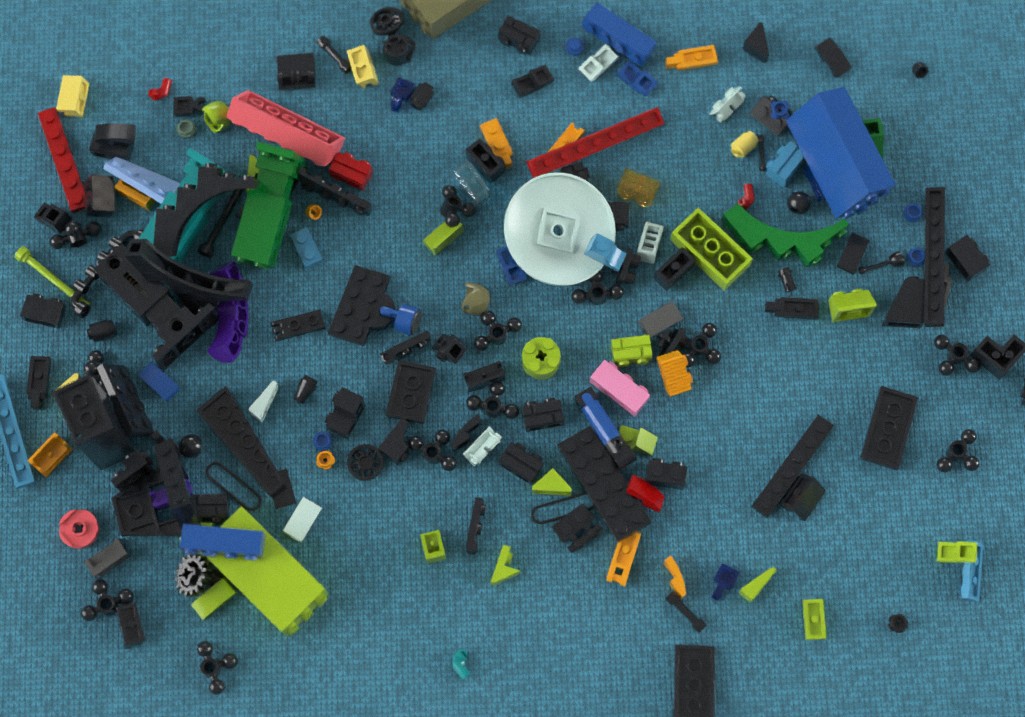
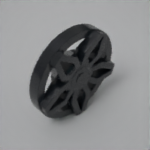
M394 7L382 8L376 11L370 18L371 29L376 35H394L404 23L402 12Z
M368 444L355 447L347 458L349 472L353 477L362 481L376 478L381 473L384 465L381 452L376 447ZM369 448L366 454H364V452H362L360 449ZM374 450L373 456H369V454ZM356 452L361 454L359 458L357 457ZM376 453L380 457V462L377 460H373L376 456ZM354 455L355 459L358 461H354L350 465L351 458ZM376 463L380 467H373V464ZM355 465H358V466H359V467L356 468V469H351V468H353ZM370 469L378 471L375 474L371 475ZM361 470L362 477L358 476L354 472ZM368 470V475L365 477L364 471Z

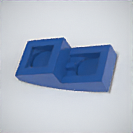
M630 60L616 74L627 85L644 96H647L658 83L645 70L642 72Z
M508 247L496 250L509 285L527 279L526 273L517 265Z
M152 362L138 374L166 402L180 389L177 384Z

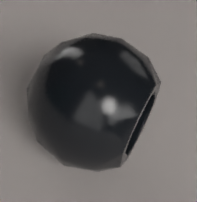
M793 192L788 197L787 206L791 212L804 214L810 208L811 200L805 192Z
M187 434L180 440L179 450L184 457L196 458L200 455L202 440L195 434Z

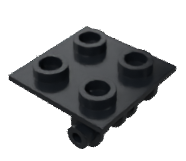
M313 53L277 55V82L279 90L315 87Z

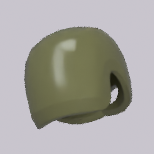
M467 282L465 283L467 288L466 297L462 302V311L473 316L482 315L489 307L490 294L482 285Z

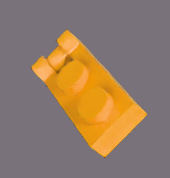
M636 532L617 543L606 581H615L621 586H626L641 533ZM616 568L623 570L622 575L615 574Z

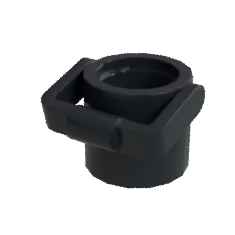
M390 34L385 41L382 52L385 53L386 60L391 65L401 66L407 61H411L416 43L407 36ZM408 44H411V45H412V48H411V50H410V53H409Z

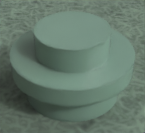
M182 120L177 125V133L182 138H190L196 131L194 123L190 120Z

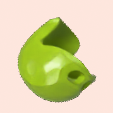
M214 101L202 109L206 124L215 133L224 130L232 123V120L226 118L229 106L222 101Z

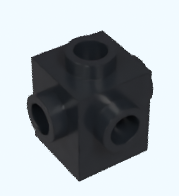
M442 334L432 347L440 361L444 363L448 361L456 364L467 350L460 343V339L453 334L451 336Z

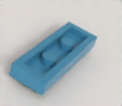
M966 540V542L978 543L976 563H964L961 598L971 602H979L983 543L975 540Z

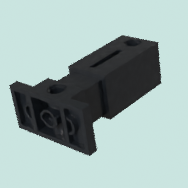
M121 244L114 247L110 251L109 256L101 259L96 264L94 271L100 280L147 327L151 324L157 330L156 333L164 345L158 346L152 356L163 370H166L218 321L219 316L210 303L200 307L196 315L185 305L180 308L175 303L170 291L160 281H147L124 256L127 248Z

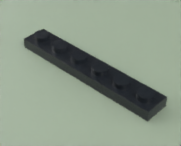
M819 414L751 506L754 510L768 518L834 427L833 424Z

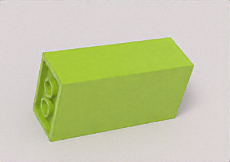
M241 506L221 527L263 531L265 534L263 557L257 558V561L245 560V557L237 556V559L225 558V555L217 554V557L207 558L286 637L289 634L292 636L299 629L298 625L303 620L307 621L314 614L312 611L317 606L321 607L328 600L327 596L329 594Z

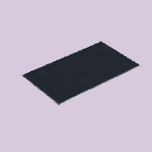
M287 469L278 471L285 486L272 496L276 509L296 504Z

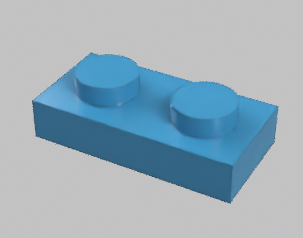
M307 227L290 234L306 269L323 262Z

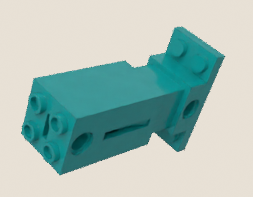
M189 148L186 155L191 159L183 169L186 176L179 187H184V184H194L197 188L199 166H205V163L214 162ZM177 190L175 193L169 191L159 208H163L165 204L174 205L176 209ZM227 192L220 194L218 196L223 198ZM218 196L205 203L192 216L179 241L177 256L170 258L182 263L211 218L207 213ZM156 213L139 237V239H147L152 245L154 242Z

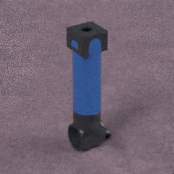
M592 387L575 395L576 405L592 425L617 468L621 470L637 461L634 452L625 443L599 403Z

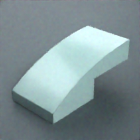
M605 44L578 69L592 82L614 64L619 57Z

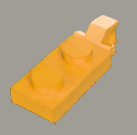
M710 45L679 50L678 53L674 54V57L666 58L665 64L667 69L687 70L717 65L718 59L715 46Z
M497 118L481 124L480 129L492 152L503 160L505 169L512 167L513 162L510 158L513 155L512 149Z

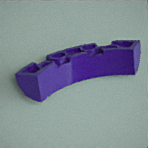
M234 261L226 263L209 273V275L221 278L242 280ZM220 301L218 305L219 319L216 336L211 346L207 349L211 357L223 363L233 362L243 348L241 344L243 338L247 336L249 314L247 301Z

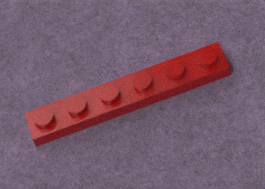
M55 107L39 112L37 114L71 212L75 213L84 210L87 195L84 191L58 112Z

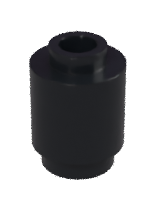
M426 82L423 84L419 83L410 96L409 104L421 111L435 94L433 87Z
M107 319L89 324V329H86L89 340L93 339L94 343L112 338L113 335L117 334L113 321H108Z

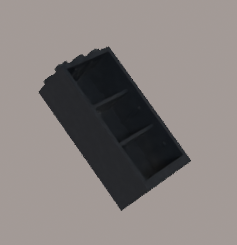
M90 374L52 391L75 445L100 470L123 461L129 453L136 452L129 436L125 433L111 399Z

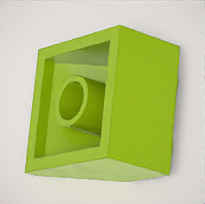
M855 289L851 293L835 292L828 300L832 322L870 317L877 306L870 291H863V289Z

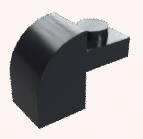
M45 202L33 216L36 221L59 235L65 230L66 224L72 220L66 211L52 203L48 205Z

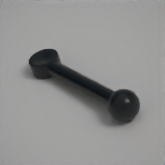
M759 135L757 138L760 147V170L764 172L767 169L763 150L765 138L763 135Z

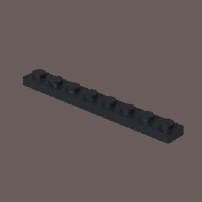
M945 187L926 188L924 327H944Z

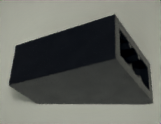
M916 276L905 278L882 322V326L921 328L923 326L925 279H919Z

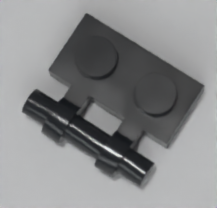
M583 503L551 527L563 543L568 539L572 541V544L567 547L571 553L583 548V544L591 538H596L597 534L603 530L599 524H596L594 527L588 524L594 518ZM584 528L586 533L577 538L575 533Z

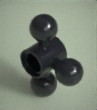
M447 185L443 188L442 195L445 201L440 208V213L445 217L446 225L454 228L460 223V217L457 215L458 211L462 212L465 217H472L476 213V207L470 202L462 205V199L457 195V190L454 186Z
M75 221L68 222L65 226L66 236L53 235L50 239V245L54 249L63 248L66 242H69L72 248L83 246L87 243L85 235L98 236L101 233V225L93 221L88 223L85 229H82L80 223Z
M598 271L588 279L593 283L590 291L585 292L582 289H576L572 292L571 298L576 304H581L586 299H589L592 304L601 305L607 296L615 300L621 299L624 295V289L620 285H613L609 290H606V287L599 283L603 278V274L601 271ZM600 291L603 295L595 297L593 292Z
M485 311L481 315V322L490 327L489 336L476 337L474 347L478 351H484L488 348L490 342L495 345L503 344L506 341V333H516L521 330V320L513 317L508 320L507 326L500 323L495 324V314L492 311ZM501 331L503 335L497 338L493 336V333Z
M713 323L704 324L702 335L695 336L688 344L689 352L682 354L686 356L688 361L686 368L693 366L695 363L694 356L702 353L706 355V359L710 364L720 362L721 353L716 349H708L709 341L707 338H712L717 333V328ZM694 342H701L702 349H697Z
M938 335L934 339V345L937 349H946L948 351V361H942L939 364V372L942 375H951L954 371L953 364H960L961 362L965 363L966 369L971 373L980 370L981 362L977 358L967 357L968 348L966 345L956 343L952 346L949 344V338L946 335ZM953 350L959 351L961 357L955 356Z
M98 350L91 351L88 355L89 362L84 365V372L86 375L90 374L109 397L97 370V367L103 362L104 356Z
M495 381L490 385L489 390L492 396L488 397L485 402L481 401L476 395L468 397L466 405L470 410L475 411L479 408H484L485 414L491 418L499 416L501 412L509 419H514L519 415L517 405L508 404L501 406V401L498 397L504 393L505 387L499 381ZM494 403L498 408L495 411H491L487 408L488 405Z
M971 429L964 430L961 433V440H955L947 447V457L938 459L936 463L937 469L943 473L949 472L952 468V461L962 459L964 467L968 471L977 470L980 465L979 459L975 456L966 455L967 444H973L976 441V433ZM953 447L959 448L961 454H960V455L955 454V453L953 452L952 448H953Z
M437 431L435 434L436 442L428 443L427 445L423 444V440L419 436H412L409 439V448L412 451L421 450L427 463L436 464L441 462V467L445 471H452L456 467L454 457H444L441 455V445H445L450 441L448 431ZM429 450H436L438 453L435 457L427 456Z
M97 579L92 584L93 592L100 595L97 600V606H85L81 610V616L85 621H92L99 612L112 615L116 612V607H118L119 603H131L134 599V594L130 589L125 588L118 593L117 597L113 598L106 593L108 590L107 582L103 579ZM107 600H111V607L107 610H104V602Z
M202 641L197 646V653L204 657L200 669L204 675L211 679L209 684L210 692L214 695H220L225 690V684L217 676L223 667L227 669L235 668L238 664V658L233 653H227L221 661H216L211 658L212 644L208 641ZM209 663H215L216 665L212 673H207L206 671Z

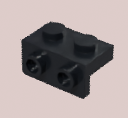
M764 95L751 110L750 114L776 136H780L788 126L787 119L777 118L774 120L771 118L772 108L770 105L773 101L778 102V100L772 95ZM788 109V113H789V117H788V118H790V117L792 116L793 112Z

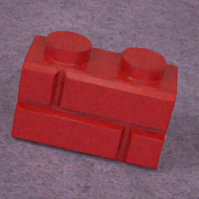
M338 152L329 168V175L362 191H364L373 174V169L369 162L365 160L358 161L347 152H344V154Z

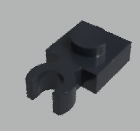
M192 96L174 97L175 117L194 116V111L204 113L202 111L203 107L199 105L206 103V99L199 97L193 101Z

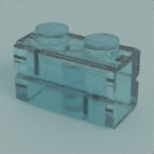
M469 161L453 171L455 178L476 206L492 196L490 189Z

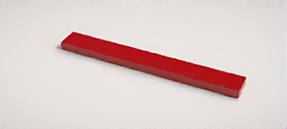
M656 107L528 160L526 163L532 177L535 178L665 123L659 108Z

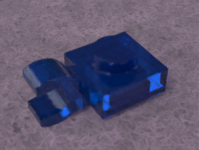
M398 77L390 92L391 96L394 97L390 103L392 111L398 113L402 101H409L415 89V83Z
M722 563L712 581L718 585L711 597L718 601L725 588L730 591L740 572Z

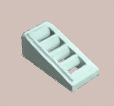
M649 222L645 223L636 254L641 257L640 261L654 264L664 226ZM647 231L656 232V233H658V235L652 234V233H648Z
M275 381L268 385L249 408L251 415L261 423L279 388Z

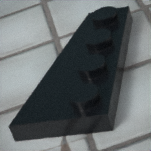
M300 168L298 175L304 190L310 193L314 191L325 200L332 199L341 207H350L359 215L365 214L369 216L372 210L371 203L350 192L344 194V191L335 184H330L329 186L322 180V177L316 174L312 177L306 173L307 169Z

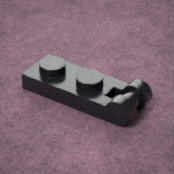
M475 497L466 542V551L470 555H474L478 551L476 537L481 535L483 524L479 522L480 517L485 515L486 510L483 498Z

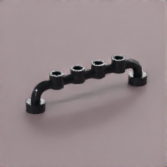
M130 230L121 235L120 238L114 236L109 242L111 249L108 252L101 251L97 256V260L100 261L109 256L110 251L114 247L121 244L125 246L128 239H139L144 230ZM93 265L88 266L85 271L87 278L84 281L79 279L73 285V289L76 291L71 297V304L74 308V314L80 318H85L88 315L90 305L83 301L79 302V298L89 291L90 285L94 280L99 279Z

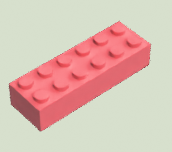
M250 90L232 98L226 118L232 120V123L242 125L248 128V131L255 134L258 133L264 136L266 140L280 144L284 149L295 151L301 157L312 160L318 166H326L334 161L337 153L341 151L345 140L344 137Z

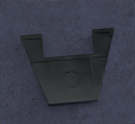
M159 466L150 474L144 475L140 481L134 485L131 484L111 498L122 536H181L182 530L175 518L159 523L153 499L150 495V488L164 483Z

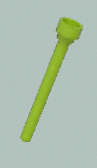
M22 246L17 250L14 258L21 263H28L70 298L75 291L36 261L29 249ZM83 297L79 298V302L83 301L90 305Z

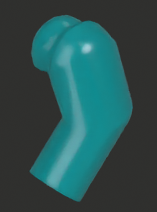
M459 649L454 653L452 666L464 680L470 675V672L465 667L468 654L465 649Z

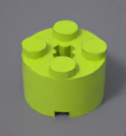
M537 337L526 343L522 352V366L525 373L537 380L551 378L557 372L560 365L561 354L559 347L551 338ZM542 356V358H544V361H541L538 357Z

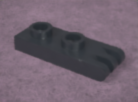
M320 309L271 322V327L279 326V328L272 330L273 334L281 333V335L274 337L275 341L325 329Z

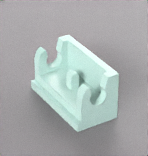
M303 497L282 533L298 542H302L322 508Z

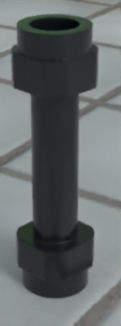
M325 35L317 40L319 47L331 55L339 64V69L344 74L352 70L350 62L340 56L331 46V41Z
M672 591L665 598L671 606L674 605L693 624L691 627L700 633L707 624L701 617L698 619L679 600L681 597Z

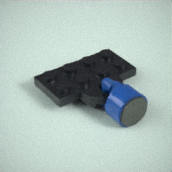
M355 265L328 335L365 346L371 329L377 331L385 330L391 324L395 325V331L412 336L420 326L422 312L420 308L403 304L399 311H396L394 301L389 295L385 294L391 279L390 275Z

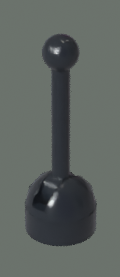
M901 251L894 252L890 255L889 260L868 267H860L858 272L864 274L868 270L891 264L894 267L903 266L904 259Z

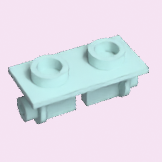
M732 87L724 94L726 97L722 101H717L712 106L713 110L709 114H716V119L719 122L725 121L733 113L729 106L731 105L735 110L745 101V94L743 92L739 93L742 87Z
M489 426L463 455L472 466H476L487 456L489 450H492L501 442L502 437Z

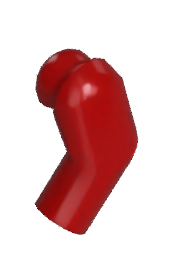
M163 78L161 88L150 89L148 92L149 97L152 100L158 101L168 96L172 80Z
M751 183L743 185L745 195L742 199L738 200V203L744 209H748L755 201V194Z

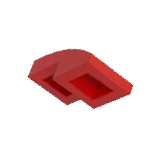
M633 474L626 493L642 499V506L660 512L664 495L652 484Z

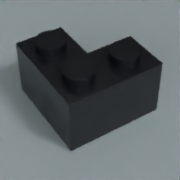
M1014 334L1003 347H1000L990 337L986 336L970 356L977 358L984 368L1000 380L1023 355L1025 343Z
M342 387L333 396L332 401L334 402L333 406L335 409L332 413L329 412L325 423L327 430L348 440L366 406L362 396Z

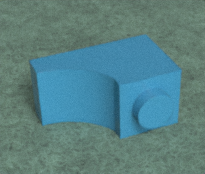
M598 233L591 237L584 252V255L615 271H619L627 254L616 247L614 241Z

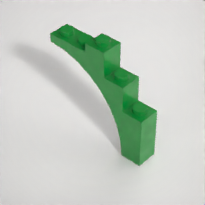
M739 203L725 212L722 217L723 223L748 254L753 251L758 252L766 246L777 261L782 258L787 259L794 252L806 268L811 264L813 266L817 265L822 260L821 257L824 249L828 248L836 237L838 239L843 237L847 233L846 229L849 226V223L843 219L832 226L817 231H784L760 222L748 214Z

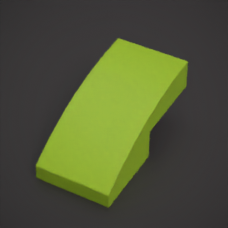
M957 541V543L938 542L937 562L976 563L978 543Z
M222 578L195 600L191 606L205 620L237 592L225 578Z

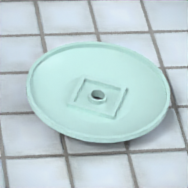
M548 173L531 179L514 194L506 210L504 235L511 256L517 265L529 276L549 285L569 286L578 284L591 278L602 269L604 264L584 255L591 237L598 233L615 243V221L608 202L591 183L572 174ZM554 226L562 229L561 236L554 234Z

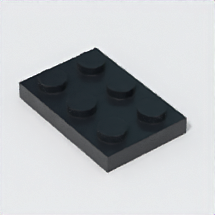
M398 360L386 417L400 420L404 418L406 421L424 424L436 367Z

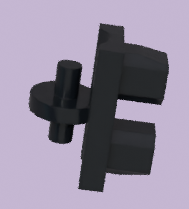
M627 248L625 252L627 254L615 281L617 285L622 283L633 284L635 282L636 273L628 271V267L637 268L641 257L633 254V249ZM612 269L611 273L616 274L617 271Z
M681 327L679 330L674 329L673 332L667 330L665 334L658 333L657 338L660 342L657 346L662 348L658 356L676 351L674 349L677 345L682 349L686 348L691 341L684 334L686 330Z

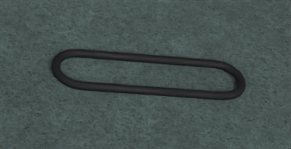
M213 462L207 466V477L245 509L254 511L260 507L262 502L260 495L219 462ZM212 465L222 467L258 497V505L254 508L247 507L209 475L210 467Z
M583 492L538 505L533 508L531 518L536 524H545L562 519L566 515L540 522L534 518V512L538 508L587 495V493ZM593 504L590 508H586V509H587L588 511H590V510L594 509L595 506H594V504Z

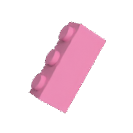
M604 360L590 377V383L635 417L649 400V391L644 386L635 384L633 378L627 373L622 374L613 362L610 361L608 363Z

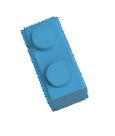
M791 141L786 146L783 144L777 151L778 157L775 160L772 158L766 165V168H768L766 175L782 187L788 183L805 161L800 148Z

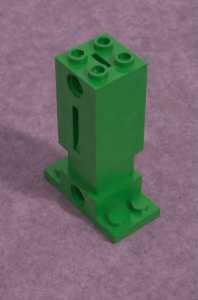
M257 142L256 150L259 151L255 167L259 168L257 180L260 181L258 189H249L231 255L236 257L235 261L248 265L254 262V266L269 270V266L275 268L293 203L289 201L294 180L299 181L298 172L301 167L306 168L308 161L295 151Z

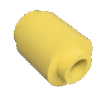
M751 131L744 132L731 144V152L736 157L744 158L757 146L758 138Z

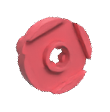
M83 509L67 512L59 524L61 540L69 547L79 550L90 546L97 539L100 532L96 517L91 512ZM83 524V532L75 534V526Z

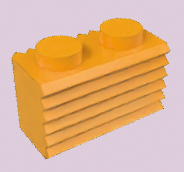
M676 350L657 357L665 390L670 397L692 390L691 383H693L690 372L686 370L688 361L685 355Z

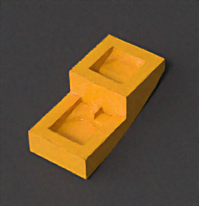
M669 556L663 562L674 577L669 585L682 599L686 595L684 580L676 562Z

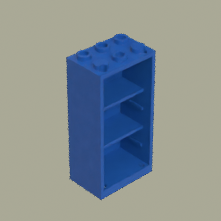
M845 87L817 93L786 120L836 219L840 217L846 219L855 213L857 215L862 214L868 210V206L878 203L879 198L887 196L890 190L896 186Z

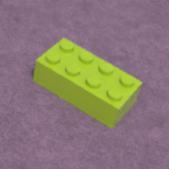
M699 208L671 233L670 240L679 249L683 247L696 260L695 264L724 291L752 263L753 258Z

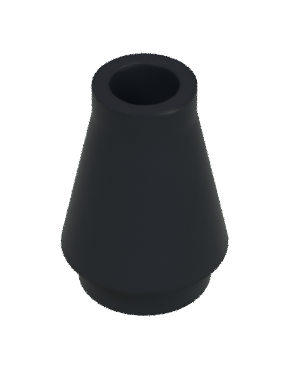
M304 375L303 378H300L293 399L304 404L317 388L318 381Z

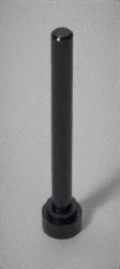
M244 189L234 190L209 238L203 244H200L197 250L198 253L211 258L214 252L213 244Z

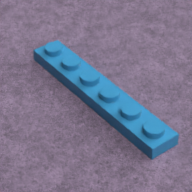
M0 375V435L15 487L20 489L35 484L36 480L32 466L27 461L29 456L6 377Z

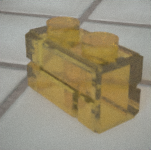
M626 168L618 184L617 193L624 199L631 198L636 200L641 206H652L661 182Z

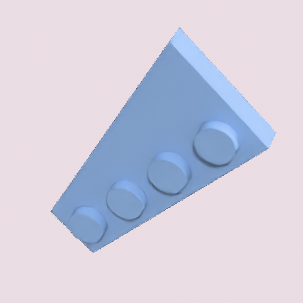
M119 157L112 158L105 162L104 165L106 171L159 203L163 202L169 191L175 193L181 184Z

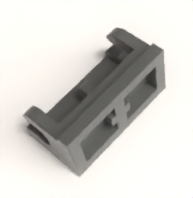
M671 301L637 322L644 334L649 335L651 338L683 318L674 302Z
M116 539L112 544L84 562L92 575L99 579L131 556L121 541Z

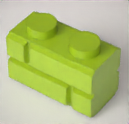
M649 335L611 339L613 363L618 365V367H627L630 365L629 363L636 362L637 365H645L652 360Z

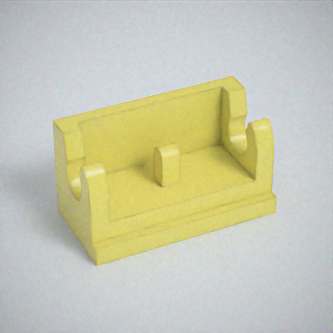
M365 45L348 50L347 53L356 84L364 89L367 88L366 84L369 83L373 86L379 85L370 52Z
M63 75L56 110L64 112L65 116L83 118L89 83L82 76Z

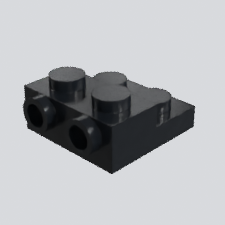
M144 450L141 452H131L122 462L126 469L116 472L111 482L121 492L131 484L134 485L140 481L147 473L153 472L154 469L151 465L154 463Z

